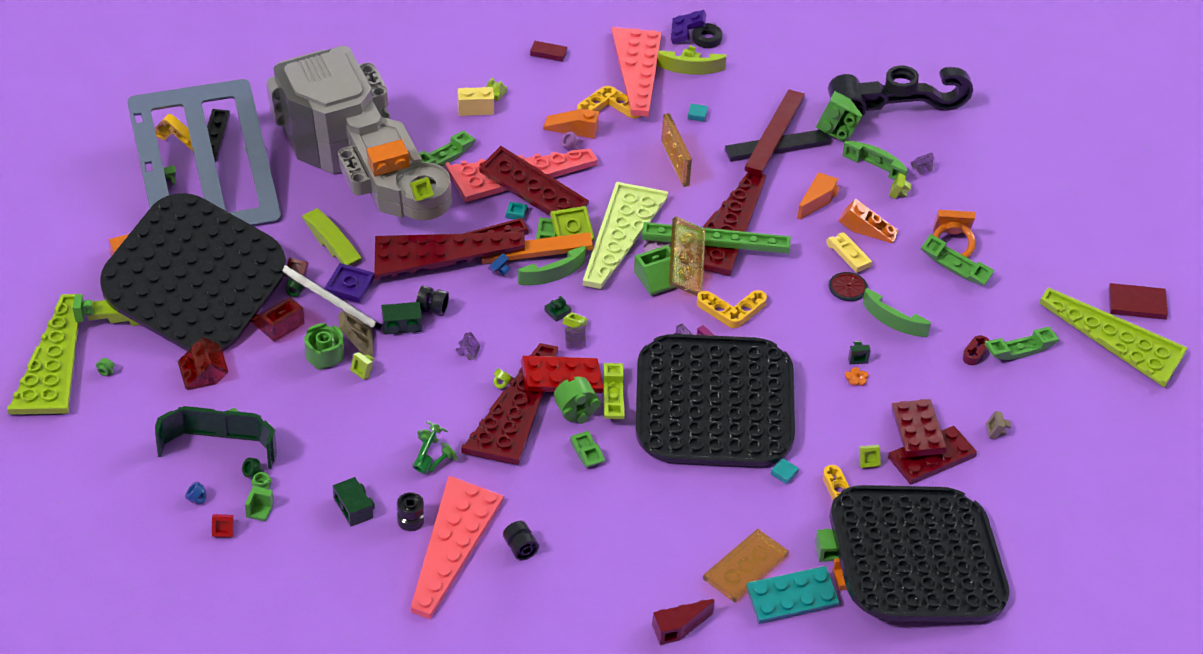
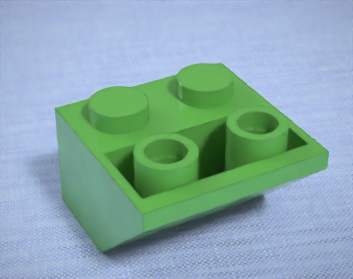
M834 91L816 128L845 142L850 139L862 114L851 99Z
M668 245L635 255L634 273L651 296L684 285L677 256Z

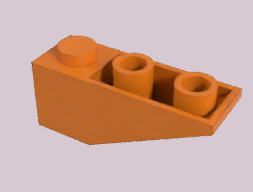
M856 198L843 210L838 220L852 232L889 243L894 242L899 231Z

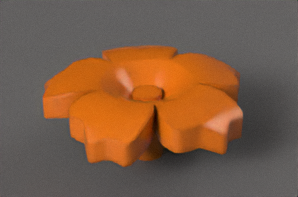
M854 367L850 372L846 371L845 377L849 381L848 383L855 386L858 384L861 386L865 385L869 376L868 372L860 371L859 367Z

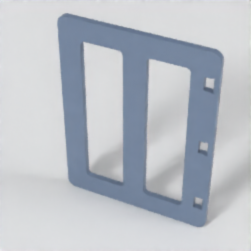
M238 79L129 97L127 101L149 208L161 198L169 195L151 112L153 110L182 106L186 116L203 197L226 211L202 104L204 102L233 98L237 107L259 207L229 213L252 226L275 223L280 220V208L248 80ZM141 115L142 122L136 124L135 116ZM151 163L153 171L147 172L145 164Z

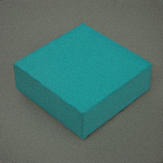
M691 103L688 119L705 122L708 106Z
M510 202L505 218L512 220L522 218L524 221L528 205Z
M782 459L771 470V475L785 484H788L799 473V468L785 459Z

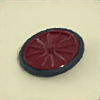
M852 272L837 273L829 281L830 292L835 297L844 301H856L863 298L865 289L868 288L864 278Z

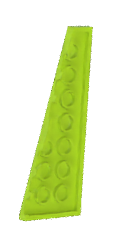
M1049 287L1040 299L1039 304L1163 387L1167 385L1187 352L1188 347Z
M61 294L54 309V315L48 321L47 329L41 336V342L38 347L36 346L27 365V371L24 377H21L17 392H14L13 400L7 407L8 415L67 414L69 412L79 322L75 321L72 309L75 294Z

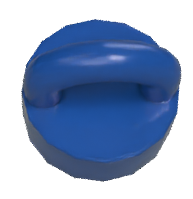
M194 482L185 494L187 500L190 502L195 501L198 504L204 503L207 496L204 485L199 482Z

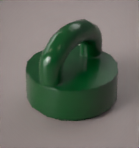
M290 277L287 281L286 292L291 297H298L306 287ZM292 287V288L296 289L297 292H296V293L292 292V291L290 290V288Z
M249 457L242 464V473L247 478H253L256 473L264 472L260 461L256 458Z

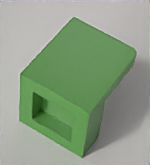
M256 486L252 487L245 503L246 518L264 522L267 520L274 505L273 490Z

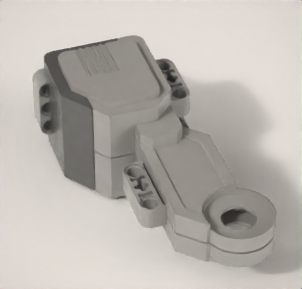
M339 46L284 60L274 66V76L266 82L270 110L276 124L283 127V131L298 160L333 174L342 172L352 193L358 196L370 193L380 212L401 218L405 214L407 217L416 220H431L440 217L448 211L452 204L451 183L448 172L440 165L422 162V158L403 123L390 119V114L386 108L389 104L387 87L374 64H358L349 47ZM402 139L409 153L410 167L374 177L368 164L366 149ZM429 177L434 195L415 201L409 183Z

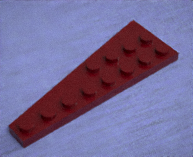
M748 172L739 182V186L735 191L730 193V197L722 203L718 211L714 212L703 228L747 232L766 181V175L762 174L760 176ZM690 244L678 256V263L730 276L740 249Z
M524 232L375 236L374 277L375 280H380V277L388 275L396 277L398 273L409 271L411 274L416 273L417 270L422 268L430 270L455 265L457 261L467 260V262H470L476 257L484 256V258H490L496 253L509 254L524 251Z
M539 343L530 356L557 357L558 346ZM522 367L515 379L510 381L506 391H503L491 406L487 416L479 422L478 428L474 432L472 431L465 445H462L461 453L519 465L544 392L526 391Z

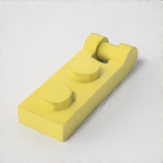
M844 232L837 234V237L827 238L828 247L833 248L856 273L871 267L872 261Z

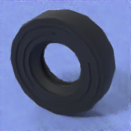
M706 23L704 26L693 29V42L699 47L714 48L720 45L722 41V30L714 24ZM702 34H711V35H713V37L706 38V37H703V36H701V35H702Z

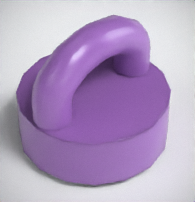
M567 132L562 138V147L567 150H578V136L573 132Z

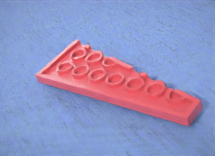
M612 27L611 35H613L621 76H623L630 113L635 116L649 117L661 32L639 30L637 28Z
M591 149L571 150L567 154L551 152V155L547 156L534 154V157L523 158V155H519L520 158L552 178L598 165V159ZM478 159V162L467 163V161H461V164L450 165L449 162L445 163V170L465 202L507 191L506 188L479 172V167L486 161L484 159Z
M452 476L448 477L411 604L412 613L431 619L503 503V495Z

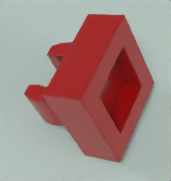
M213 514L212 537H233L234 515Z

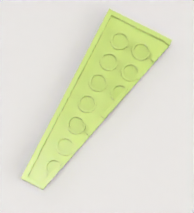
M616 182L583 278V286L598 289L604 286L642 234L643 223H650L668 198V191Z

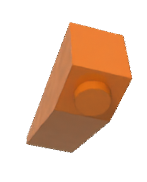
M578 109L549 115L546 118L543 130L564 134L573 132L577 136L595 139L599 128V112Z
M818 172L799 204L797 218L802 219L829 204L834 196L837 197L840 190L838 186L839 179Z

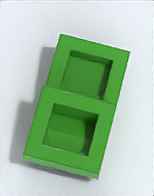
M539 217L536 239L555 237L551 219Z
M589 431L570 436V442L586 468L605 462L599 445L594 443Z

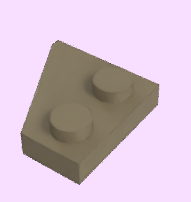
M342 311L339 314V329L363 355L369 354L373 356L372 328L346 311Z

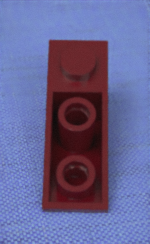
M714 598L653 612L652 627L659 644L663 645L680 641L709 618L714 611Z

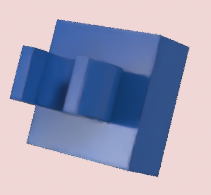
M503 253L488 269L492 273L498 269L504 276L510 270L505 264L509 258Z

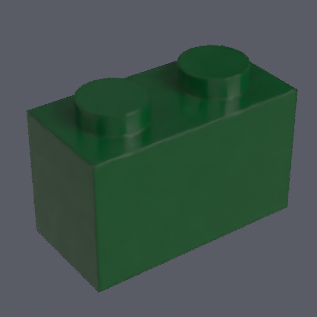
M420 302L381 305L384 335L422 331Z
M356 477L333 485V499L350 527L373 518L374 502L371 497H367L364 485L362 483L359 484Z

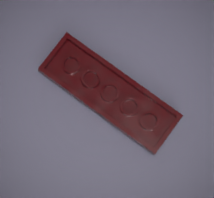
M500 146L479 167L480 173L549 216L551 211L582 206L587 207L589 204L588 199L503 146Z

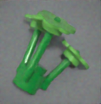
M429 421L426 423L431 425L429 429L432 432L427 429L418 430L417 432L418 439L423 443L412 465L416 471L422 474H426L428 471L433 472L435 467L445 458L458 460L455 451L447 443L442 442V455L432 464L431 461L433 459L426 453L431 443L439 442L436 433L440 434L441 431L447 433L448 431L440 427L439 424Z

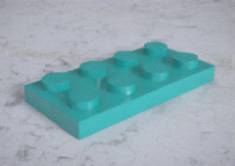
M826 566L748 582L746 584L758 624L838 607L839 600Z

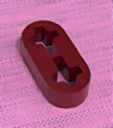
M978 335L971 340L963 353L964 363L977 365L988 351V348L985 346V342L989 341L987 337Z

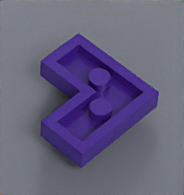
M694 11L673 18L671 29L672 43L676 44L689 40L690 29L706 25L705 11Z

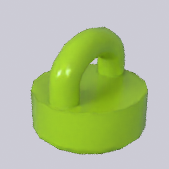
M498 368L494 372L493 383L496 388L503 389L514 378ZM499 379L503 380L502 384L498 383Z

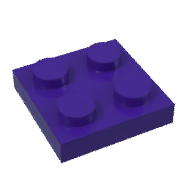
M339 263L325 289L340 298L360 303L375 279L374 272Z

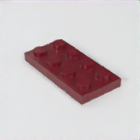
M931 399L892 403V412L906 457L946 453V445Z
M951 426L941 431L946 445L945 454L906 457L904 448L901 447L889 452L888 459L908 483L912 485L975 458L977 451L955 426Z

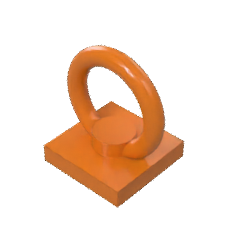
M938 210L933 223V235L940 238L943 232L948 234H965L968 238V247L961 255L969 258L976 246L975 236L971 231L975 220V212Z

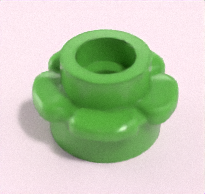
M102 358L96 363L99 374L107 376L114 373L115 364L111 360Z
M265 472L256 473L251 481L253 486L269 489L272 483L271 478Z

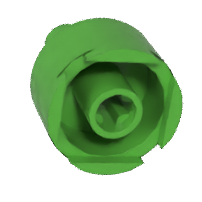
M320 323L311 326L307 330V334L304 336L305 357L310 364L314 365L316 369L322 370L325 367H331L343 361V333L337 326L333 325L331 327L327 326V323Z
M574 377L575 380L570 382L566 380L556 388L554 401L567 421L582 424L600 407L601 403L586 378Z

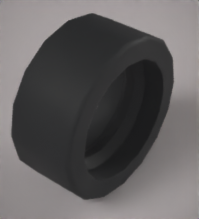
M894 66L886 73L885 87L888 92L895 96H910L918 89L919 74L909 66ZM902 78L911 82L903 84L897 83L894 80Z

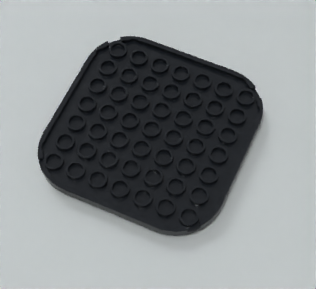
M177 193L161 198L147 211L104 265L101 272L100 285L104 299L117 312L188 352L207 355V353L222 352L238 340L282 281L285 274L282 269L286 265V258L280 244L265 232L200 196Z
M666 334L654 338L653 342L642 348L637 363L635 431L640 446L652 457L669 463L762 467L779 462L790 452L795 438L794 368L789 354L778 348L776 343L756 337Z
M884 485L851 486L842 490L841 494L834 498L829 518L846 588L851 599L863 611L880 620L982 622L995 618L1003 611L1009 598V585L988 516L976 500L973 502L965 497L964 492L949 487Z

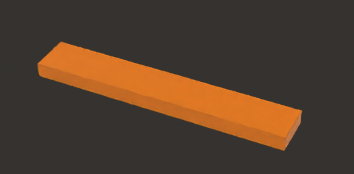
M591 233L526 240L524 251L505 255L509 258L507 261L564 254L582 246H585L586 251L593 250ZM496 253L490 258L481 256L482 264L493 263L502 254Z

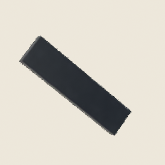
M212 109L207 129L215 162H217L228 125L230 110Z

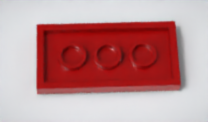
M522 356L521 364L526 391L555 392L562 382L566 380L569 382L575 380L574 377H584L589 381L595 393L603 392L604 387L598 358Z

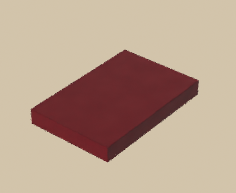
M1109 283L1110 314L1167 319L1166 288Z

